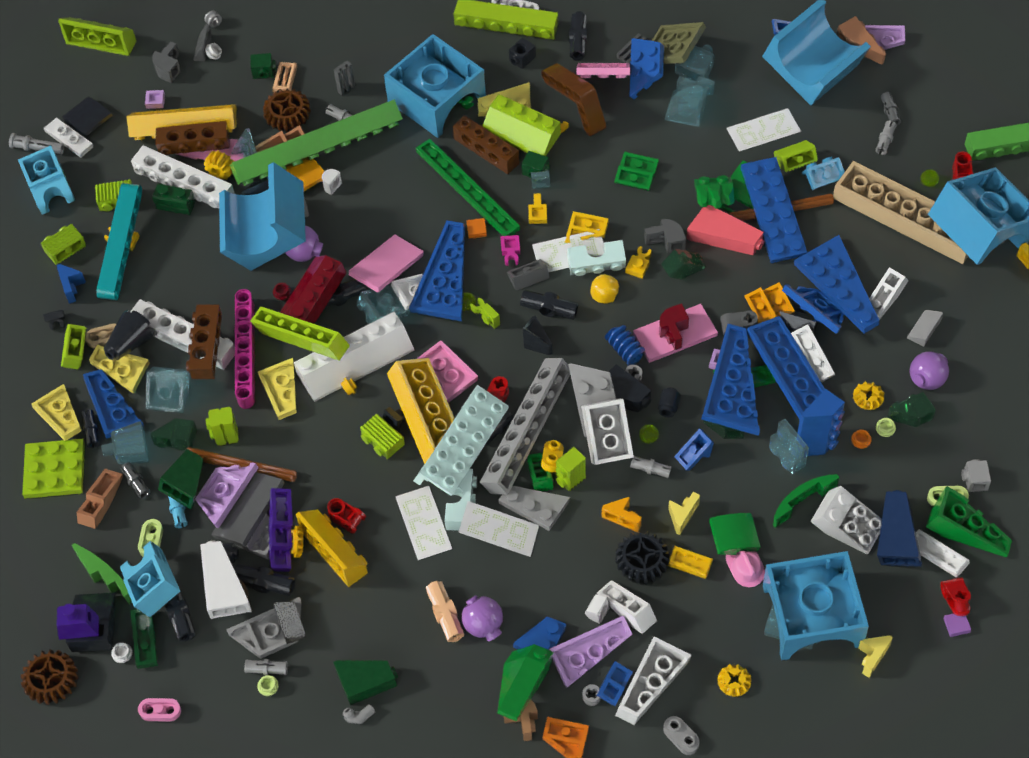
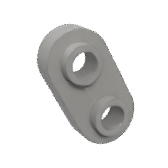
M677 716L667 718L663 728L665 735L683 754L692 755L696 753L699 748L698 736L681 718ZM677 724L678 728L673 729L671 725ZM690 739L692 743L686 744L685 740Z

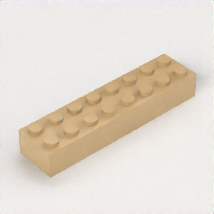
M855 161L851 163L836 183L833 194L835 200L961 264H964L968 258V255L928 215L935 201Z

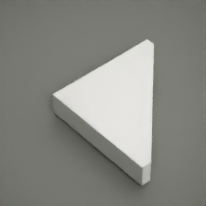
M423 274L391 282V287L405 310L409 309Z

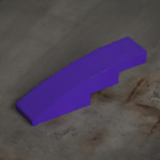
M271 488L269 563L270 569L273 571L290 572L291 570L290 550L292 548L291 528L293 526L291 489Z

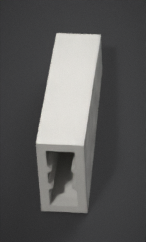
M208 541L205 544H200L206 605L210 618L252 612L249 601L221 541Z

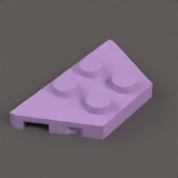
M250 463V466L246 467L232 465L230 467L215 468L195 498L216 528L219 529L259 468L256 463Z

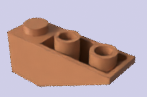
M856 16L838 26L837 36L855 46H860L867 42L871 47L864 57L881 65L884 64L886 56L884 48L877 44L875 37L871 33L869 34L864 23L859 21Z

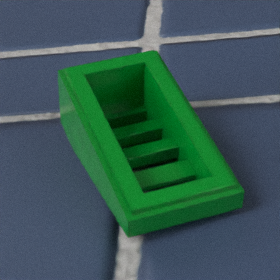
M543 453L528 455L527 463L533 490L542 492L553 490L551 472L541 469V463L533 464L534 462L542 461Z

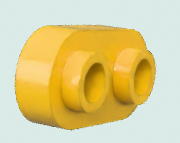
M550 440L545 443L541 466L545 471L556 472V461L563 456L564 450L560 442Z

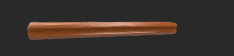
M830 193L793 200L791 204L793 210L798 211L833 204L834 197ZM753 208L728 213L741 221L756 219Z
M191 447L187 448L204 458L203 462L223 467H230L232 465L246 467L250 466V463H256L259 467L256 471L258 473L290 482H295L297 478L295 470Z

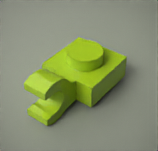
M481 298L477 299L480 306L470 304L471 311L476 314H482V320L487 325L490 324L494 329L500 325L499 314L488 303L485 304Z

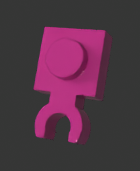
M519 235L500 236L502 256H505V265L508 266L509 260H515V264L518 265L519 258L517 254H520Z

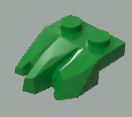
M721 175L717 178L700 177L699 179H694L697 202L701 207L712 205L717 209L721 208V204L732 205L735 202L731 177Z

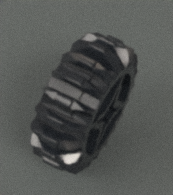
M639 530L636 536L631 532L630 538L624 536L623 542H619V549L615 552V562L618 564L617 569L622 571L623 577L628 575L629 581L635 578L637 584L640 580H644V583L647 584L648 579L654 582L656 577H662V572L666 573L670 562V552L667 551V544H663V539H657L656 533L649 536L647 531L645 535H641ZM638 547L635 551L628 553L633 548ZM641 552H642V556L645 557V558H644V563H643V558H640V557H641ZM655 561H657V563H656L655 565H653L652 567L647 568V566H648L649 564H652V563H654Z

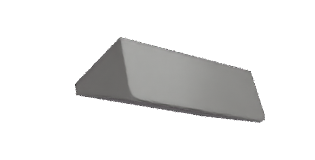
M925 310L907 336V339L924 347L942 320L943 313Z

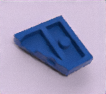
M547 616L516 640L513 648L521 649L535 644L549 650L559 644L566 629V624Z

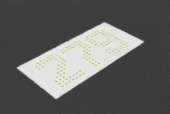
M788 108L727 128L739 151L801 132Z
M584 232L571 235L569 238L570 243H565L567 237L532 244L536 260L541 259L547 266L548 272L569 268L567 248L586 245L587 253L591 257L597 258L604 254L602 236L581 240L582 236L594 234Z
M429 486L395 496L418 560L452 549Z
M468 501L459 533L531 557L539 525Z

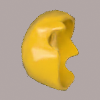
M599 275L592 282L590 294L599 303L613 302L619 292V284L617 279L611 275Z

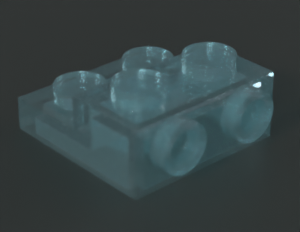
M391 285L384 287L378 293L372 289L362 291L357 301V307L359 311H364L368 324L392 312H395L398 318L409 316L410 313L409 309L405 310Z
M786 419L781 420L778 423L777 432L770 436L769 448L774 455L780 458L783 467L794 474L806 466L809 447Z

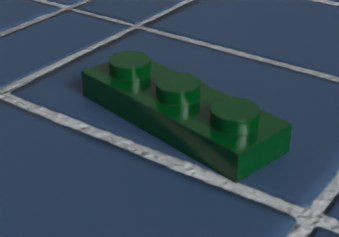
M138 609L130 610L137 669L158 666L153 615L149 617Z

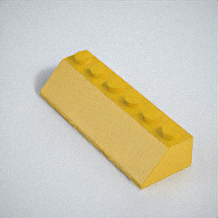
M236 104L133 112L126 116L129 137H134V140L145 139V136H152V139H156V128L219 121H227L229 133L237 127Z
M429 358L396 361L387 375L425 464L455 418Z

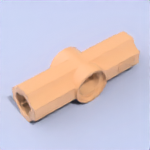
M434 581L426 587V591L433 605L432 609L438 624H441L448 642L459 641L464 637V632L458 621L452 599H449L443 582Z

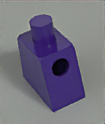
M66 604L65 606L57 607V632L59 640L99 636V616L87 604Z

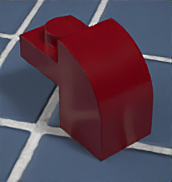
M681 303L666 309L661 314L659 336L660 338L666 336L668 344H672L674 350L682 348V336L679 331L689 328V317Z

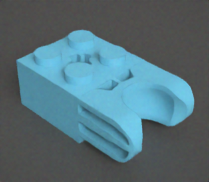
M52 146L18 159L42 215L50 211L49 201L55 196L64 197L67 203L75 201V197Z
M149 541L143 547L144 556L139 564L132 566L126 561L120 566L134 607L151 617L180 592V589L162 549L152 541Z

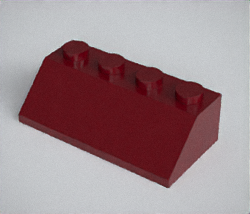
M326 255L315 257L280 313L315 324L347 273L342 262Z

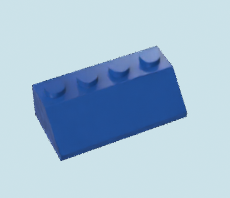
M827 389L800 416L794 455L796 456L825 455L829 449L832 451L838 444L837 437L840 434L839 428L843 422L841 419L845 413L843 411L845 402Z

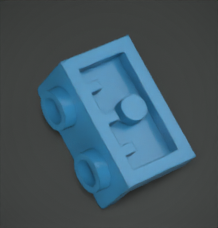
M828 157L822 160L823 163L817 165L814 162L806 166L802 174L807 176L812 190L839 181L845 173L839 157L835 159Z

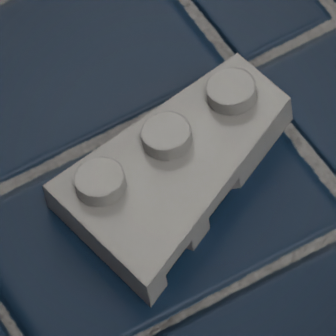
M512 486L508 495L502 494L499 499L500 505L548 531L551 530L570 502V497L517 486Z

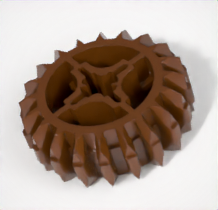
M288 88L286 91L280 89L279 93L273 92V96H268V100H265V106H263L264 118L268 125H271L273 129L278 128L279 131L285 129L286 132L288 129L293 130L295 127L301 126V124H306V120L309 119L311 112L310 103L305 94L302 95L301 91L296 92L295 89L289 91Z
M50 649L48 654L45 651H41V656L38 657L34 654L33 661L27 660L29 667H23L24 674H21V686L24 688L25 694L32 701L36 700L39 704H42L44 701L49 705L51 700L54 703H58V698L60 697L65 700L64 694H72L70 687H76L74 680L78 679L76 673L78 669L68 654H62L59 650L54 653ZM60 665L64 667L65 671L56 670L54 666ZM39 682V684H43L44 689L36 688L34 683Z

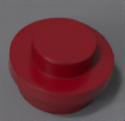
M278 283L273 289V296L281 301L288 299L292 293L290 286L286 283Z

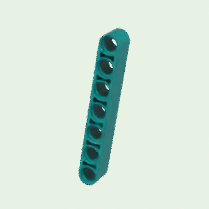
M122 183L120 186L97 285V298L117 300L119 298L142 197L141 185Z

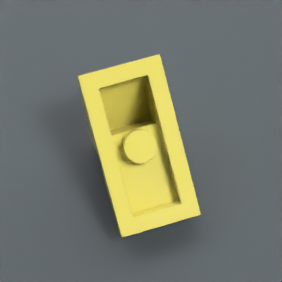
M695 492L689 498H685L682 506L669 501V513L678 535L682 533L699 506L700 495Z
M888 635L860 641L858 648L867 654L862 662L864 666L862 674L870 678L889 649L893 637Z

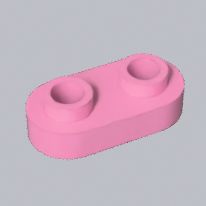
M148 698L139 704L138 712L145 721H174L180 716L181 707L175 699ZM149 709H153L152 713L147 714ZM170 709H174L173 713L168 714Z

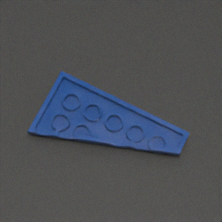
M446 221L410 304V312L462 321L464 223Z
M839 235L794 260V265L863 333L879 325V318Z
M727 324L701 420L759 436L760 428L755 405L753 375L750 368L751 360L748 352L747 330L743 327Z

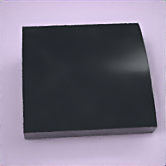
M88 96L62 116L66 123L74 126L78 133L87 136L113 115L103 105Z

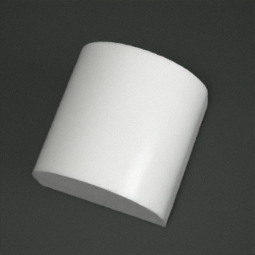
M328 169L322 174L324 190L332 195L342 184L340 172L335 169Z
M596 594L585 611V615L600 624L609 610L607 597Z

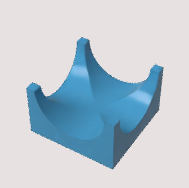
M848 551L766 565L763 589L764 593L769 592L775 609L780 638L781 661L790 659L796 651L807 645L825 640H848L854 644L855 648L859 647L860 641L866 638L869 625Z

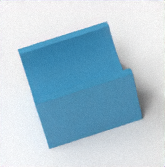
M817 0L777 33L762 56L810 105L814 104L855 69L871 47L867 42L860 46L848 44L835 34L825 16V0Z
M434 34L384 74L388 102L395 99L397 107L402 113L437 138L443 134L445 120L451 109L461 98L470 93L477 98L486 96L484 69Z
M274 162L268 165V190L255 195H237L226 190L219 193L220 253L250 271L306 242L303 181Z
M996 167L948 181L928 213L976 264L982 263L987 255L1006 239H1009L1018 249L1020 245L1028 244L1029 199Z

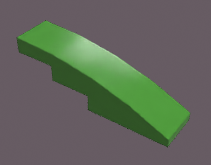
M74 543L72 547L93 581L97 583L103 579L111 593L120 590L127 603H132L122 578L95 554Z

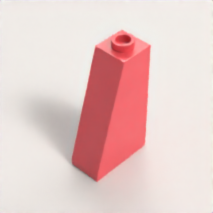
M711 205L703 207L687 228V239L690 241L744 254L754 255L764 244V232L719 209H715Z

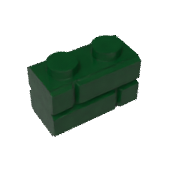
M157 184L152 196L155 208L159 210L191 215L195 205L194 194L190 189Z

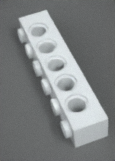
M142 146L131 160L134 171L138 175H144L152 181H158L164 185L190 189L193 191V196L197 201H203L213 208H219V193L226 190L235 194L232 184L146 146Z
M140 299L130 312L133 310L137 311L149 320L150 329H154L153 337L188 353V346L192 344L190 330L194 328V323L187 322L181 316H175L166 309H160L153 303ZM220 337L216 367L224 370L235 355V347L230 339Z

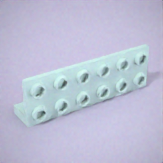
M477 385L429 459L415 477L414 482L420 485L423 480L429 481L452 496L509 406Z

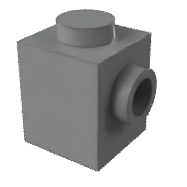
M971 460L962 469V480L966 481L968 492L988 491L991 478L987 460Z

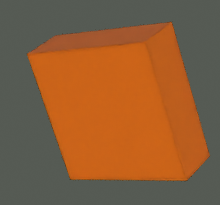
M484 218L466 220L469 239L487 236Z

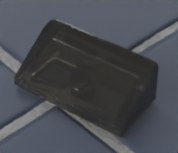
M295 602L273 603L286 643L290 644L307 638Z

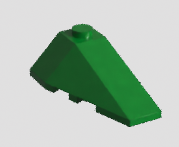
M946 486L929 514L926 528L942 537L1007 557L1012 540L995 524H990L982 517L983 513L979 509L976 511L969 505V500L964 495Z
M535 644L512 651L503 667L498 714L517 722L550 670L553 656L552 651Z

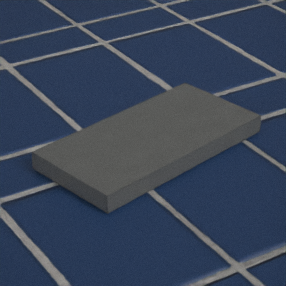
M255 472L219 529L215 528L212 536L222 541L246 547L270 508L271 488L282 489L285 482L280 478Z

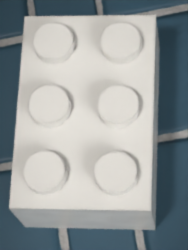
M619 398L581 406L592 464L596 465L634 457L623 399Z

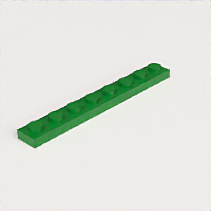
M430 138L416 147V152L502 236H512L520 231V225Z

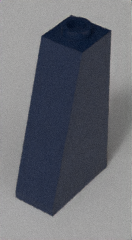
M900 490L886 491L877 552L881 565L922 567L910 501L907 493Z

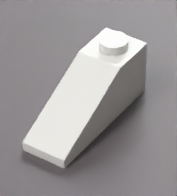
M890 267L869 298L879 320L898 298L908 282L905 276Z
M611 580L597 592L598 595L607 597L609 607L620 617L624 616L627 624L643 634L657 622L649 603Z

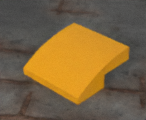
M303 159V163L295 167L292 164L286 166V171L303 181L304 191L321 182L322 174L325 172L314 159Z
M780 282L764 290L760 287L744 295L751 310L757 314L758 323L778 316L781 317L779 311H795L787 295L782 291L783 288Z

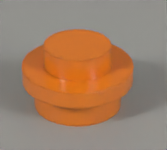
M858 430L853 433L851 441L855 447L864 449L871 444V436L866 430Z

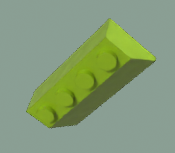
M71 17L59 18L58 20L66 44L129 56L136 43L133 29Z
M500 94L497 95L490 105L482 126L515 148L526 153L532 151L544 156L547 155L561 135L560 121Z

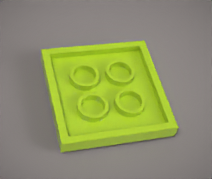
M84 439L25 444L22 493L24 499L83 493Z

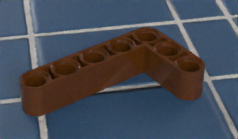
M558 63L541 71L542 78L547 85L577 104L584 130L589 136L606 128L597 92L592 84Z

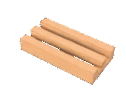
M279 62L273 92L277 93L280 89L286 91L287 88L289 91L292 90L297 70L296 63ZM283 67H286L282 84L279 86ZM290 67H292V68H291V72H290V76H289V80H288V84H287V86H286V82H287L289 70H290Z

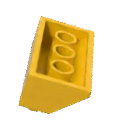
M318 509L302 511L296 514L298 524L303 529V535L348 587L368 574L366 567L368 563L362 555L358 556L354 552L356 550L350 541L346 542L343 539L344 536L337 527L334 529L331 525V520L326 514L322 515Z

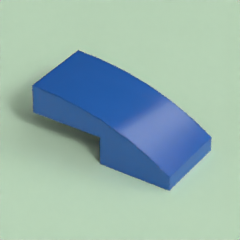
M615 661L596 696L615 706L633 671Z

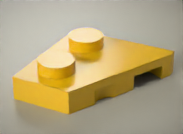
M573 211L565 243H570L569 238L571 235L584 232L594 234L582 236L581 240L601 236L604 238L609 219Z

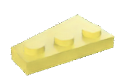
M529 82L478 98L479 117L487 115L490 105L498 94L531 108Z
M100 345L95 347L89 359L90 364L99 370L102 369L107 376L133 394L150 364L148 359L132 354H127L119 360H110L105 355L104 346Z
M293 358L258 371V376L278 420L296 414Z
M64 384L32 403L33 409L64 441L81 432Z

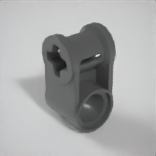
M744 311L722 315L720 320L723 335H725L727 324L743 327L746 330L748 327L756 325L758 321L757 314L753 311Z

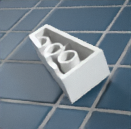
M653 637L615 716L635 725L684 669L692 655Z

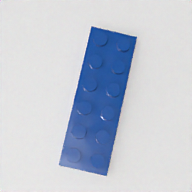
M773 157L741 164L740 168L760 231L764 232L763 240L770 262L775 263L806 254L805 243L777 158Z
M780 316L748 327V336L800 420L801 414L825 390L824 386Z

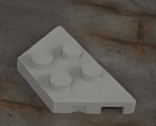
M570 363L568 366L584 437H587L581 406L616 399L610 372Z
M298 597L226 629L228 635L260 659L299 642L301 599Z

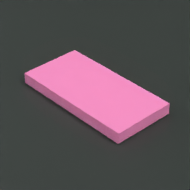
M393 235L351 268L349 276L378 293L423 257L424 251L399 236Z
M701 304L685 310L689 317V328L679 331L682 336V348L674 350L672 344H668L666 336L660 338V320L633 330L636 341L640 342V347L645 348L643 353L649 363L718 336L716 328Z

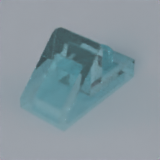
M249 128L244 130L235 144L231 155L243 153L245 158L257 153Z

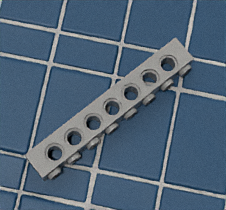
M545 358L480 481L490 494L508 495L570 376L569 366L563 358Z

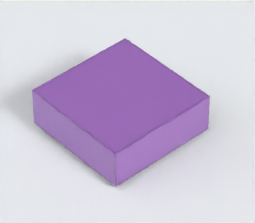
M955 614L944 616L943 619L950 637L971 632L966 616H957Z

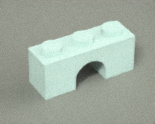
M623 241L605 242L604 254L597 258L591 257L587 253L586 245L567 248L570 275L583 276L590 272L602 273L604 270L612 269L613 271H618L625 268L626 257Z
M473 469L468 470L453 494L460 496L462 499L457 503H446V530L459 531L467 502L476 503V494H473V488H477V476L473 475Z

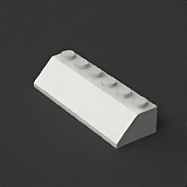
M392 312L343 337L350 346L340 361L313 352L294 362L298 377L315 402L343 388L341 382L344 381L345 377L356 381L413 352L414 347L404 325L396 313Z

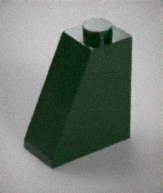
M186 449L160 477L158 490L187 508L192 509L204 458Z
M337 660L333 662L350 706L397 686L395 680L398 678L394 666L390 667L387 660Z

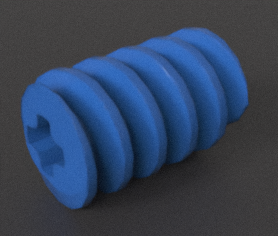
M625 325L614 327L607 332L605 339L618 352L623 361L627 362L628 366L637 364L641 360L645 348L639 347L640 342H635L636 337L630 336L631 332L629 330L626 331L627 327Z

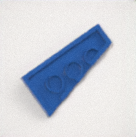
M102 369L83 374V379L106 438L144 428L143 422L137 418L133 409L127 405L123 396L117 392L115 386Z

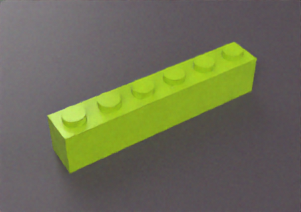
M458 0L454 11V23L458 26L554 39L558 28V13L474 0Z
M261 306L250 320L263 335L340 361L350 346L337 331Z

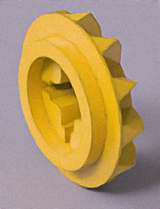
M865 381L863 384H858L854 389L853 399L859 407L873 410L882 405L884 392L881 390V386L875 385L874 382L867 383ZM871 391L872 396L866 400V394Z
M294 526V529L291 530L292 548L290 551L294 558H300L303 552L304 533L301 526Z
M729 664L727 667L722 668L718 675L719 688L729 696L737 697L744 695L751 686V675L746 668L741 667L739 664ZM740 675L738 678L739 683L733 682L730 684V676L736 677Z

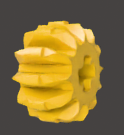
M217 150L216 152L212 151L205 159L204 166L210 175L221 180H227L233 173L230 164L235 161L230 159L231 156H227L225 152L221 153Z

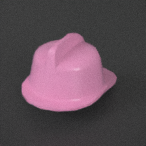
M739 551L737 555H726L727 565L737 583L744 587H755L762 582L765 570L757 552Z

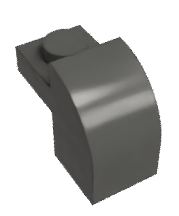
M170 41L161 53L155 51L152 57L158 77L170 83L181 72L179 62L176 60L179 56L176 43Z
M661 219V226L645 228L644 240L646 245L664 242L667 253L685 250L686 238L682 227L677 222L670 219Z

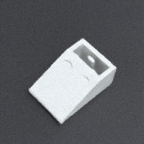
M839 486L827 492L810 522L825 534L865 554H869L880 534L882 519L846 489Z

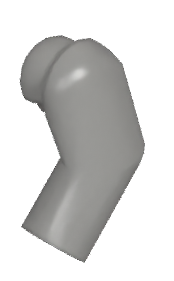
M370 704L360 712L354 711L352 708H346L343 711V716L348 723L362 724L375 713V710Z

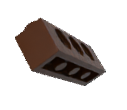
M464 115L453 126L454 140L506 174H509L519 164V150Z
M227 121L156 128L155 145L157 151L164 155L230 149L229 128Z
M196 305V312H193L192 315L194 328L190 330L192 344L188 346L190 360L186 362V370L190 373L192 379H215L222 312L219 305Z

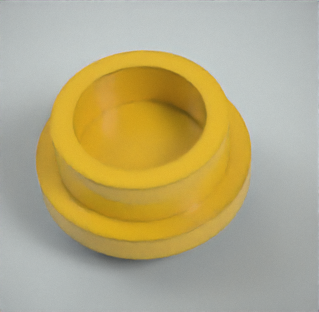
M345 377L344 381L341 382L343 389L348 395L356 394L355 389L358 388L352 378L348 379Z

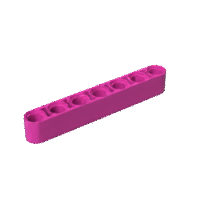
M241 289L235 294V395L238 405L243 409H249L255 404V326L250 321L254 316V302L251 292L247 289Z

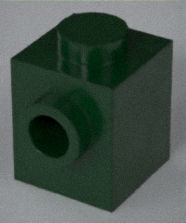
M271 53L251 54L250 68L253 79L274 78V70H277L276 60L272 59Z
M528 151L522 162V175L542 181L544 176L550 172L549 157Z

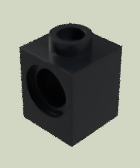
M523 37L509 49V61L521 69L536 57L535 45Z

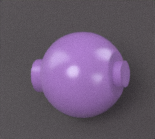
M305 226L306 242L285 252L294 261L305 262L314 256L319 257L321 254L323 243L319 242L317 233L308 226Z
M923 352L917 355L910 365L912 381L916 386L924 390H934L941 387L949 376L947 358L936 352Z
M475 595L466 601L467 605L462 611V623L471 635L479 638L485 637L489 642L502 633L499 628L503 621V613L500 605L495 600L486 596L477 598Z

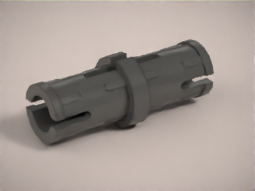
M885 92L880 97L884 105V113L888 116L889 121H891L890 125L895 122L898 126L901 123L898 106L894 103L891 92Z
M131 462L123 464L121 471L126 476L129 486L133 487L140 499L148 497L151 492L145 485L142 475L138 474Z

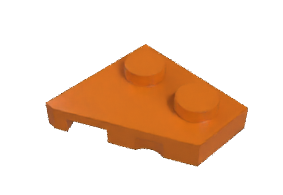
M547 717L543 740L566 758H582L589 726Z

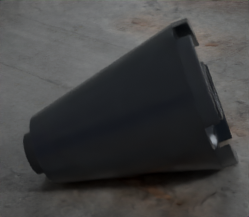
M126 310L122 313L104 346L107 358L119 360L154 336V329H150V322L146 317L134 310L132 312Z

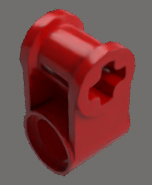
M959 152L956 154L952 167L953 180L974 174L972 171V158L969 153Z
M498 376L491 381L487 392L504 403L509 396L508 381L506 378Z
M339 498L330 500L327 505L330 520L350 533L354 534L360 522L366 519V515L360 509L349 505ZM335 509H341L340 512H333Z
M959 577L941 581L942 595L952 612L957 616L968 615L971 609L969 605L971 593L966 587L964 579Z

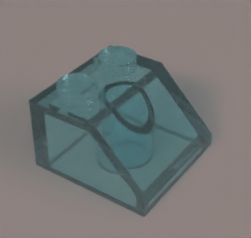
M690 83L674 90L665 120L699 127L707 102L708 86Z
M152 367L146 373L145 409L183 413L190 390V373L187 370Z

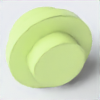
M883 418L877 422L876 431L879 435L890 437L895 433L896 425L890 418Z
M264 676L258 682V690L264 696L275 694L279 688L278 681L273 676Z

